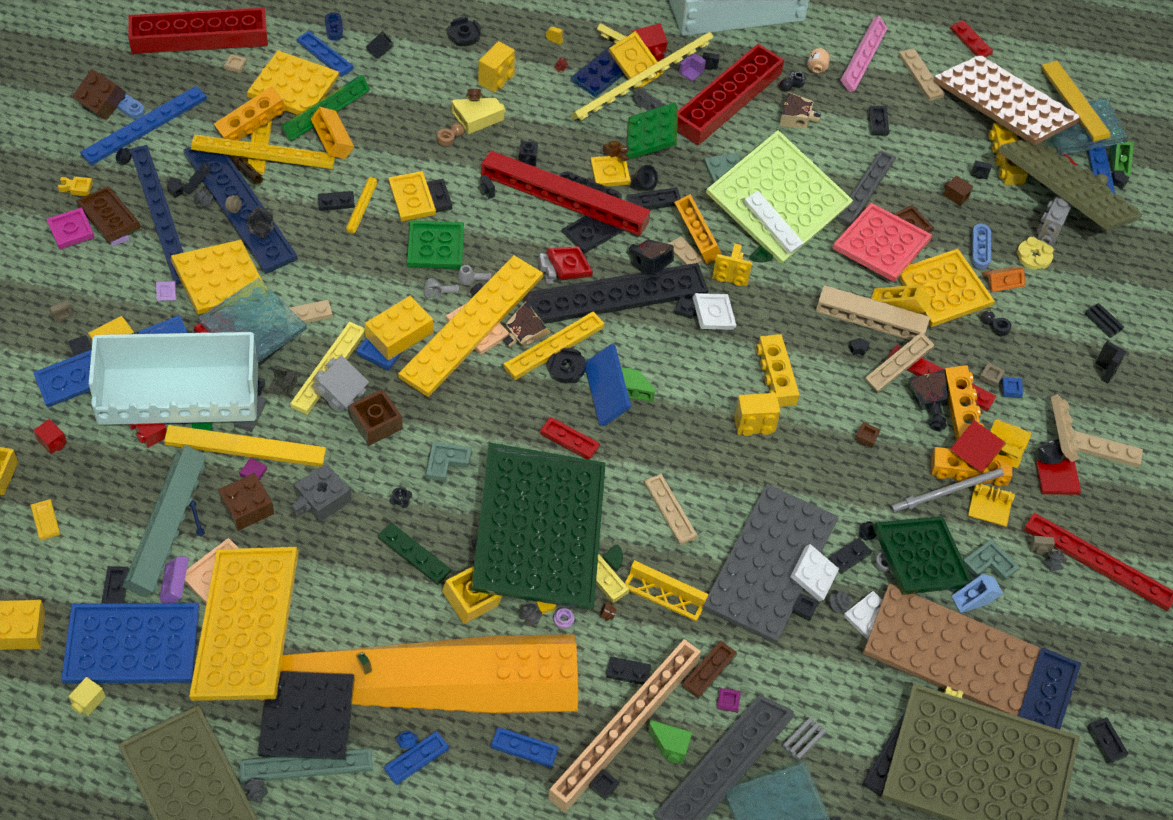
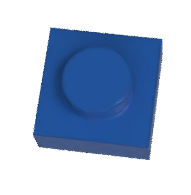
M1003 377L1001 381L1003 397L1021 398L1023 395L1022 378Z

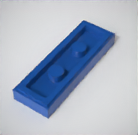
M500 727L497 728L491 744L492 749L550 768L553 766L559 746Z
M436 731L384 766L383 769L397 786L448 751L449 746Z

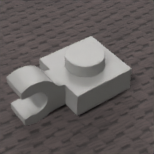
M539 254L540 271L546 272V284L553 285V278H556L557 272L548 255Z

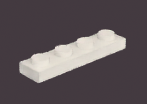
M759 191L744 200L743 203L788 255L802 247L803 241Z

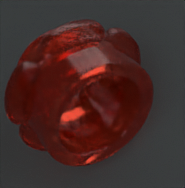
M560 57L554 69L558 70V72H564L569 64L566 62L567 58Z

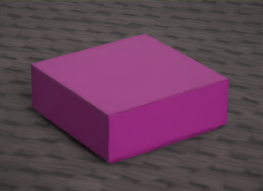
M250 458L239 473L243 478L255 473L260 480L268 469L266 465Z
M720 688L717 709L738 713L741 691Z

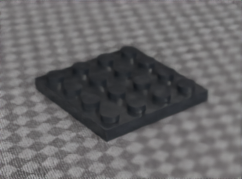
M280 671L276 699H265L258 755L260 757L346 760L355 675Z

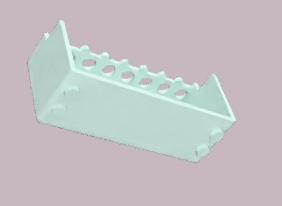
M669 0L680 33L683 36L804 21L809 0Z
M252 332L95 335L92 342L89 387L92 395V408L97 424L255 421L257 418L258 361L254 334Z

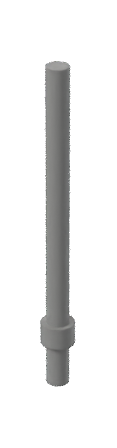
M999 468L917 497L905 498V501L891 505L894 513L906 508L912 509L917 507L918 504L1003 476L1004 473Z

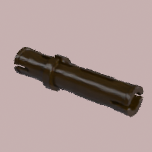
M228 155L236 168L241 170L254 184L262 182V175L248 163L244 156Z

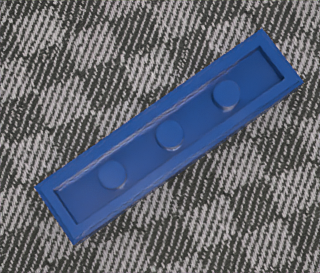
M310 31L296 38L298 44L327 67L338 71L340 77L354 69L351 63Z

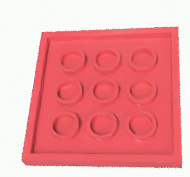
M871 203L834 243L833 249L895 282L929 243L932 234Z

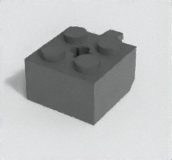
M326 463L294 484L295 494L298 498L291 505V508L297 517L305 512H311L318 521H323L352 501L351 490Z

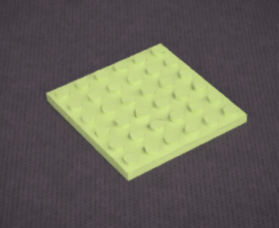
M779 130L706 190V193L763 248L769 251L781 265L799 249L788 255L743 203L747 197L759 191L803 241L802 247L853 202L841 188Z

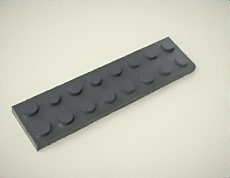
M759 695L654 814L656 820H706L794 718L793 710Z

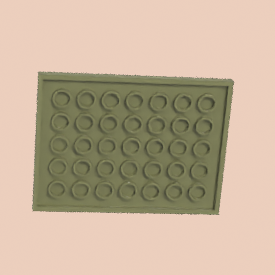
M913 683L881 798L946 820H1062L1080 736Z

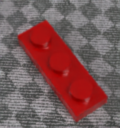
M964 20L950 26V30L976 57L979 55L988 57L993 54V50Z
M552 417L548 419L540 430L542 436L588 460H591L600 448V443Z

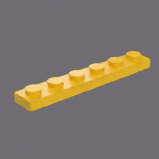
M593 311L504 363V369L514 380H517L549 361L553 353L557 354L563 348H571L604 328L605 323Z

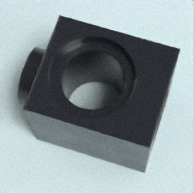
M521 141L519 161L536 167L538 142Z

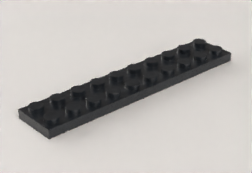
M699 263L664 268L654 276L647 272H640L530 291L523 298L524 303L527 302L542 322L546 324L584 317L593 311L597 315L677 301L682 297L686 299L693 298L696 293L708 294L709 290Z

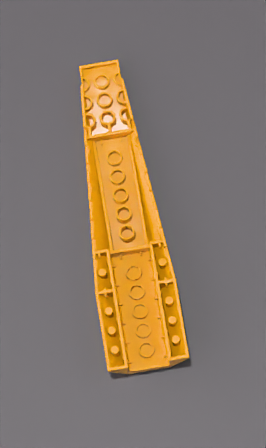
M574 634L484 636L283 655L280 671L354 674L353 705H371L387 708L403 707L405 709L424 708V710L442 709L444 711L460 710L477 713L578 712L577 648ZM362 652L365 653V656L368 657L371 663L372 672L364 674L356 658V655Z

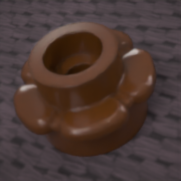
M468 89L466 97L469 98V101H480L483 94H481V89Z
M605 602L602 607L600 618L605 619V622L609 619L613 620L617 608H614L613 602L611 604Z

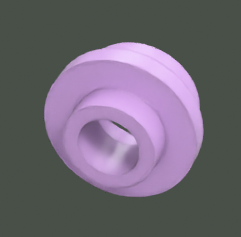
M561 608L554 614V623L560 628H569L574 623V614L567 608ZM566 617L568 620L562 621L560 618Z

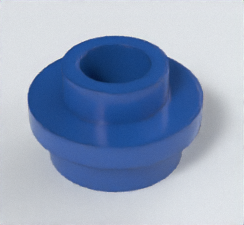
M412 731L401 732L400 736L396 738L399 747L404 749L416 746V741L418 740L417 734H414Z

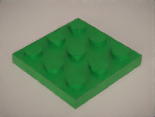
M675 102L629 117L627 156L629 159L677 145L678 106Z
M410 220L407 267L460 269L463 259L464 222Z

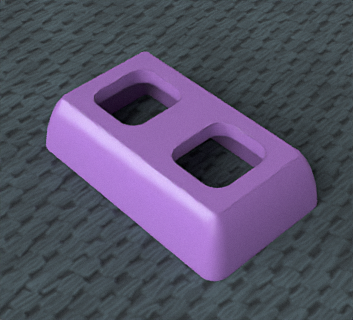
M176 557L166 564L159 597L162 603H174L181 598L188 566V557Z

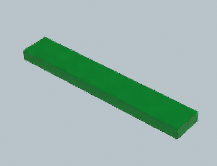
M359 75L281 125L287 139L293 141L313 128L314 125L311 118L319 107L338 112L369 92L370 88L364 76Z

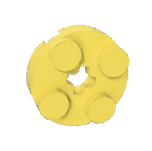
M1029 237L1019 245L1017 256L1020 259V263L1029 269H1045L1053 260L1054 249L1035 237ZM1032 252H1036L1038 255L1033 256Z

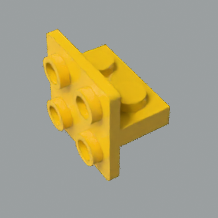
M734 244L731 257L720 254L716 255L713 279L719 282L734 283L737 286H748L752 262L742 260L744 254L741 253L742 245Z
M996 419L991 432L1006 442V445L998 455L1011 457L1012 467L1018 468L1032 433Z

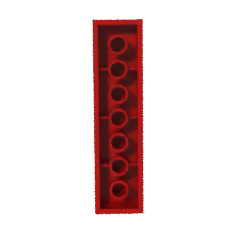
M265 7L129 15L128 39L131 54L268 46Z
M759 43L756 44L678 110L677 132L699 146L782 74L784 59Z

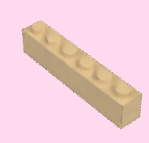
M825 285L816 312L908 340H912L921 332L925 335L930 317Z

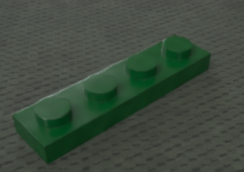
M392 522L378 534L380 541L436 585H439L451 573V568Z

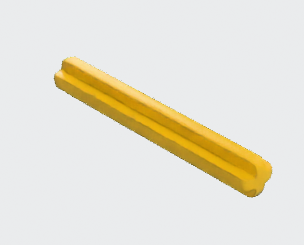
M369 177L346 226L348 233L354 234L377 185L376 178Z

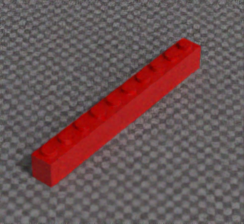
M490 151L481 163V176L487 175L490 180L580 214L588 215L591 218L598 219L601 222L608 223L633 234L641 236L649 223L651 211L649 209L497 152Z

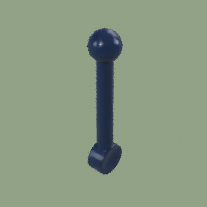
M192 500L189 507L192 508L196 522V533L198 536H202L205 534V531L200 525L196 511V501Z

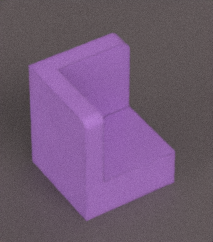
M695 53L691 54L680 63L679 74L690 81L695 80L704 72L706 60Z

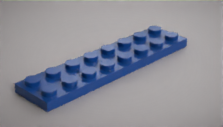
M179 315L138 332L140 334L187 333V330ZM92 350L33 372L47 408L90 391L89 374Z

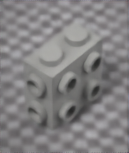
M1057 195L1054 201H1050L1046 209L1049 213H1044L1041 220L1044 224H1040L1036 234H1039L1038 240L1054 247L1072 207L1062 197Z
M341 355L337 359L333 357L325 365L327 369L325 371L321 370L315 375L314 379L316 381L311 385L315 392L323 397L332 409L338 412L344 408L348 410L349 405L354 403L353 399L356 396L359 398L366 391L364 387L369 383Z

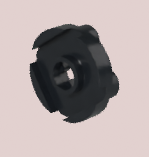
M466 17L454 19L451 25L448 26V37L457 46L472 45L480 40L481 27L475 20L472 22Z
M574 348L560 349L561 352L553 353L548 361L551 378L561 383L579 382L586 371V361L581 352ZM567 363H570V367H568V368H564V367H563V365H566Z

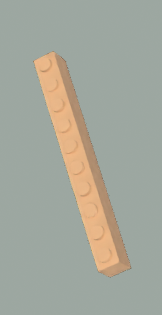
M685 639L678 645L550 788L549 800L565 813L589 787L590 782L602 769L607 767L696 666L701 651Z

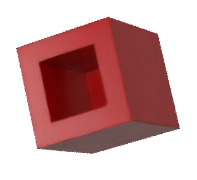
M50 419L33 430L36 440L50 454L60 451L67 443L64 433Z

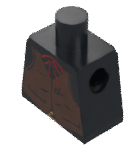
M649 239L640 245L631 244L628 250L629 254L633 255V265L653 276L674 261V245Z
M942 370L909 378L908 387L920 410L930 409L931 416L943 415L941 406L946 405L948 401L945 371Z

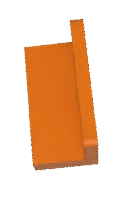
M1012 266L982 272L983 276L988 277L990 292L1026 286L1024 268Z

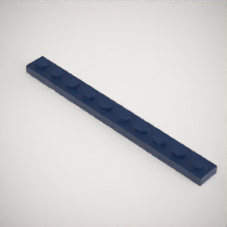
M148 145L131 148V156L172 280L176 281V285L182 284L171 262V255L184 252Z

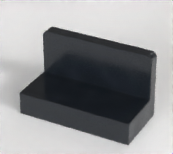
M1109 341L1105 342L1095 364L1106 369L1101 381L1107 384L1117 372L1127 352Z

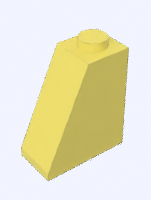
M480 98V101H469V99L451 101L453 115L463 125L468 134L504 120L505 107L496 98Z

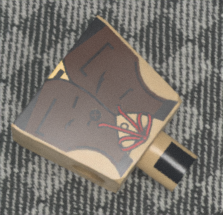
M788 92L780 126L807 129L809 121L819 123L821 113L812 111V100Z
M525 302L506 323L511 333L503 339L509 347L513 346L517 341L524 347H527L551 332L528 303Z

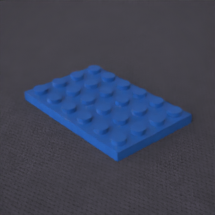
M199 603L72 604L62 671V683L80 684L86 677L96 684L192 683L200 610Z

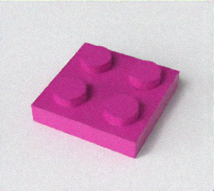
M82 208L47 219L59 249L95 238Z

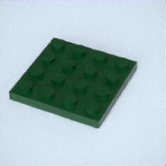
M943 516L876 522L874 524V531L902 595L962 589L972 582Z

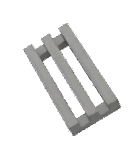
M811 717L782 746L797 761L826 734V730L824 728L821 729L818 723L815 724L813 722L814 719ZM809 726H811L812 728L792 748H790L789 746ZM817 731L818 734L797 754L796 750Z

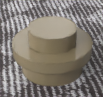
M233 195L227 198L225 206L231 213H237L241 209L242 202L237 195Z

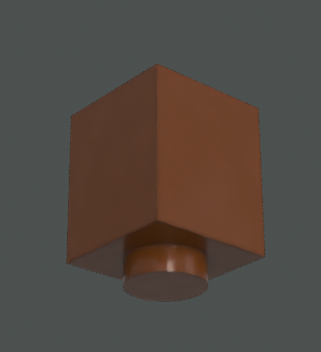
M956 175L952 180H948L945 183L943 196L961 206L970 197L973 185Z

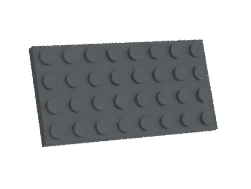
M767 484L702 609L777 644L792 614V609L804 589L790 576L805 546L811 544L822 553L839 516Z

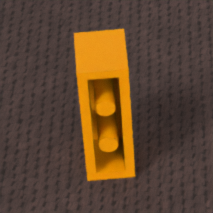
M319 107L312 116L311 121L328 155L342 159L347 158L354 145L337 112Z

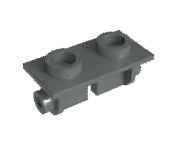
M637 87L632 100L647 111L666 105L640 87Z

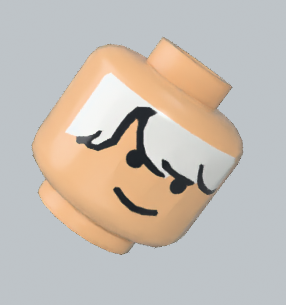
M822 48L812 50L807 62L809 70L814 73L825 72L829 67V53Z

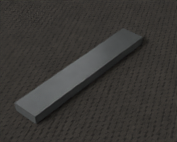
M880 150L850 195V198L853 200L852 204L839 214L836 220L851 226L885 177L896 156Z

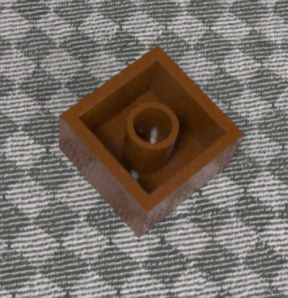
M91 69L72 98L104 120H107L126 92L114 82Z
M383 389L349 405L350 419L369 446L403 429L402 415Z
M255 473L218 489L220 501L237 531L274 514L273 502Z

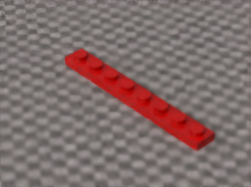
M1033 513L1024 531L1033 536L1054 537V548L1062 550L1068 556L1166 611L1170 609L1173 603V590L1042 516Z

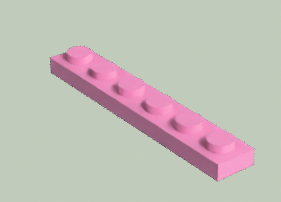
M880 16L874 17L841 78V82L849 92H853L857 88L888 29Z

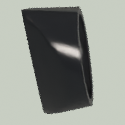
M650 164L643 165L635 174L630 188L641 191L653 190L658 182L656 169Z
M1052 440L1036 448L1035 458L1047 464L1061 463L1064 453L1061 449L1060 440Z

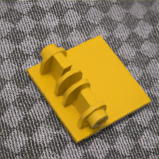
M983 483L976 484L968 516L1007 527L1011 503L1014 500L1015 494H1012V491H1000V488L994 489V486L990 488V486L983 485Z

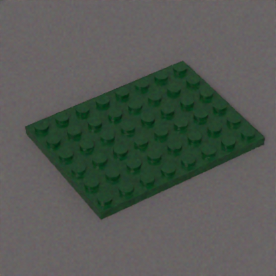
M489 442L471 591L593 610L606 463Z

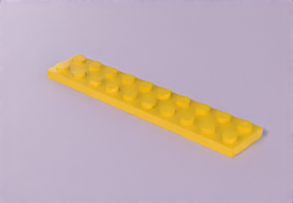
M513 255L398 373V378L429 397L543 278V272Z

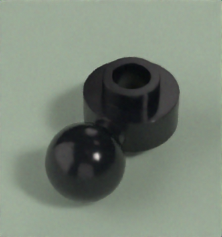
M792 72L789 79L781 80L780 89L788 92L793 87L802 88L805 85L806 76L802 72Z
M986 310L981 314L980 319L982 323L986 325L992 324V331L996 335L1006 336L1010 333L1012 324L1008 319H996L995 314L990 310Z

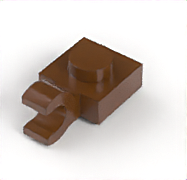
M611 141L603 145V152L611 158L618 157L620 161L628 160V157L625 155L628 152V148L619 141Z

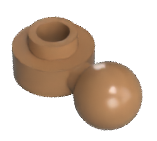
M454 123L450 129L439 130L437 142L443 146L452 145L454 137H459L464 133L463 125Z

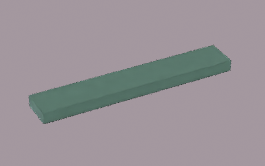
M372 748L348 750L346 760L284 757L240 760L241 783H248L252 777L254 779L270 781L373 771Z

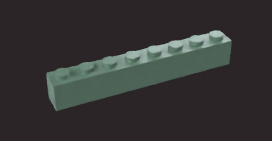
M184 445L176 452L122 586L141 597L153 594L159 585L157 580L165 570V559L172 552L171 544L179 534L178 526L186 516L184 511L192 501L191 493L199 483L197 478L205 468L204 460L206 455L188 445Z

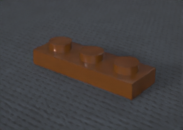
M720 640L683 682L682 687L699 699L732 662L737 652Z

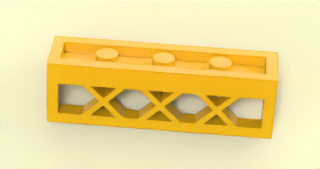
M635 560L631 566L630 574L624 583L630 592L696 622L703 610V604H705L708 598L707 593ZM634 577L641 580L643 586L635 588L629 584ZM656 587L660 589L662 595L654 597L650 595L648 589ZM674 595L678 597L680 603L676 605L669 604L666 597ZM694 604L699 608L696 614L693 615L687 612L685 605Z

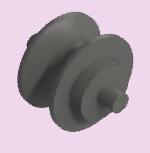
M208 189L195 190L194 202L199 201L200 208L212 206L213 195H207Z
M1060 549L1047 553L1050 559L1044 562L1050 568V572L1063 570L1064 568L1061 563L1066 562L1067 559Z
M839 591L837 595L832 594L829 607L836 613H841L843 610L847 611L850 609L851 597L844 591Z
M536 604L523 605L519 614V618L525 620L524 624L526 626L537 625L542 616V612L537 610Z
M254 777L250 778V781L243 788L245 792H249L246 796L249 801L262 802L261 799L268 793L267 789H262L265 781L254 779Z

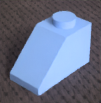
M982 574L953 594L952 598L960 613L990 604L1003 595V592L994 577Z

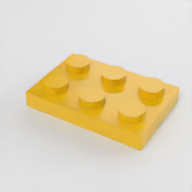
M636 31L608 49L628 79L657 63ZM658 70L657 72H655V77L649 80L647 78L643 79V84H641L638 87L643 88L653 80L663 75L664 71L661 72L660 70Z
M423 171L388 177L401 222L436 215L435 206Z

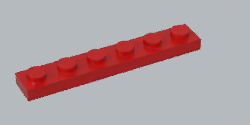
M896 345L892 350L891 354L889 355L888 359L897 351H899L902 347ZM921 358L906 371L916 376H921L945 369ZM972 383V388L976 389L977 393L976 406L988 412L996 399V395ZM957 386L959 389H965L963 386Z

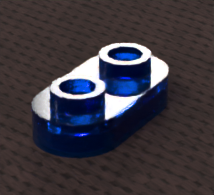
M336 12L328 13L325 16L327 37L333 41L340 40L343 37L342 17Z

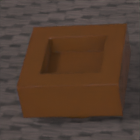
M863 422L855 440L872 448L880 433V429Z

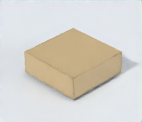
M231 54L224 68L241 73L247 58Z

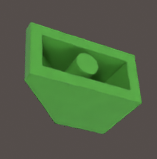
M1110 140L1109 158L1112 171H1124L1126 176H1131L1134 142Z
M621 367L629 398L653 402L655 388L639 370Z
M651 720L648 733L662 756L671 763H684L692 732Z

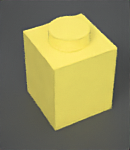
M86 677L68 697L71 701L70 706L76 713L81 714L83 712L89 716L106 696L103 688Z

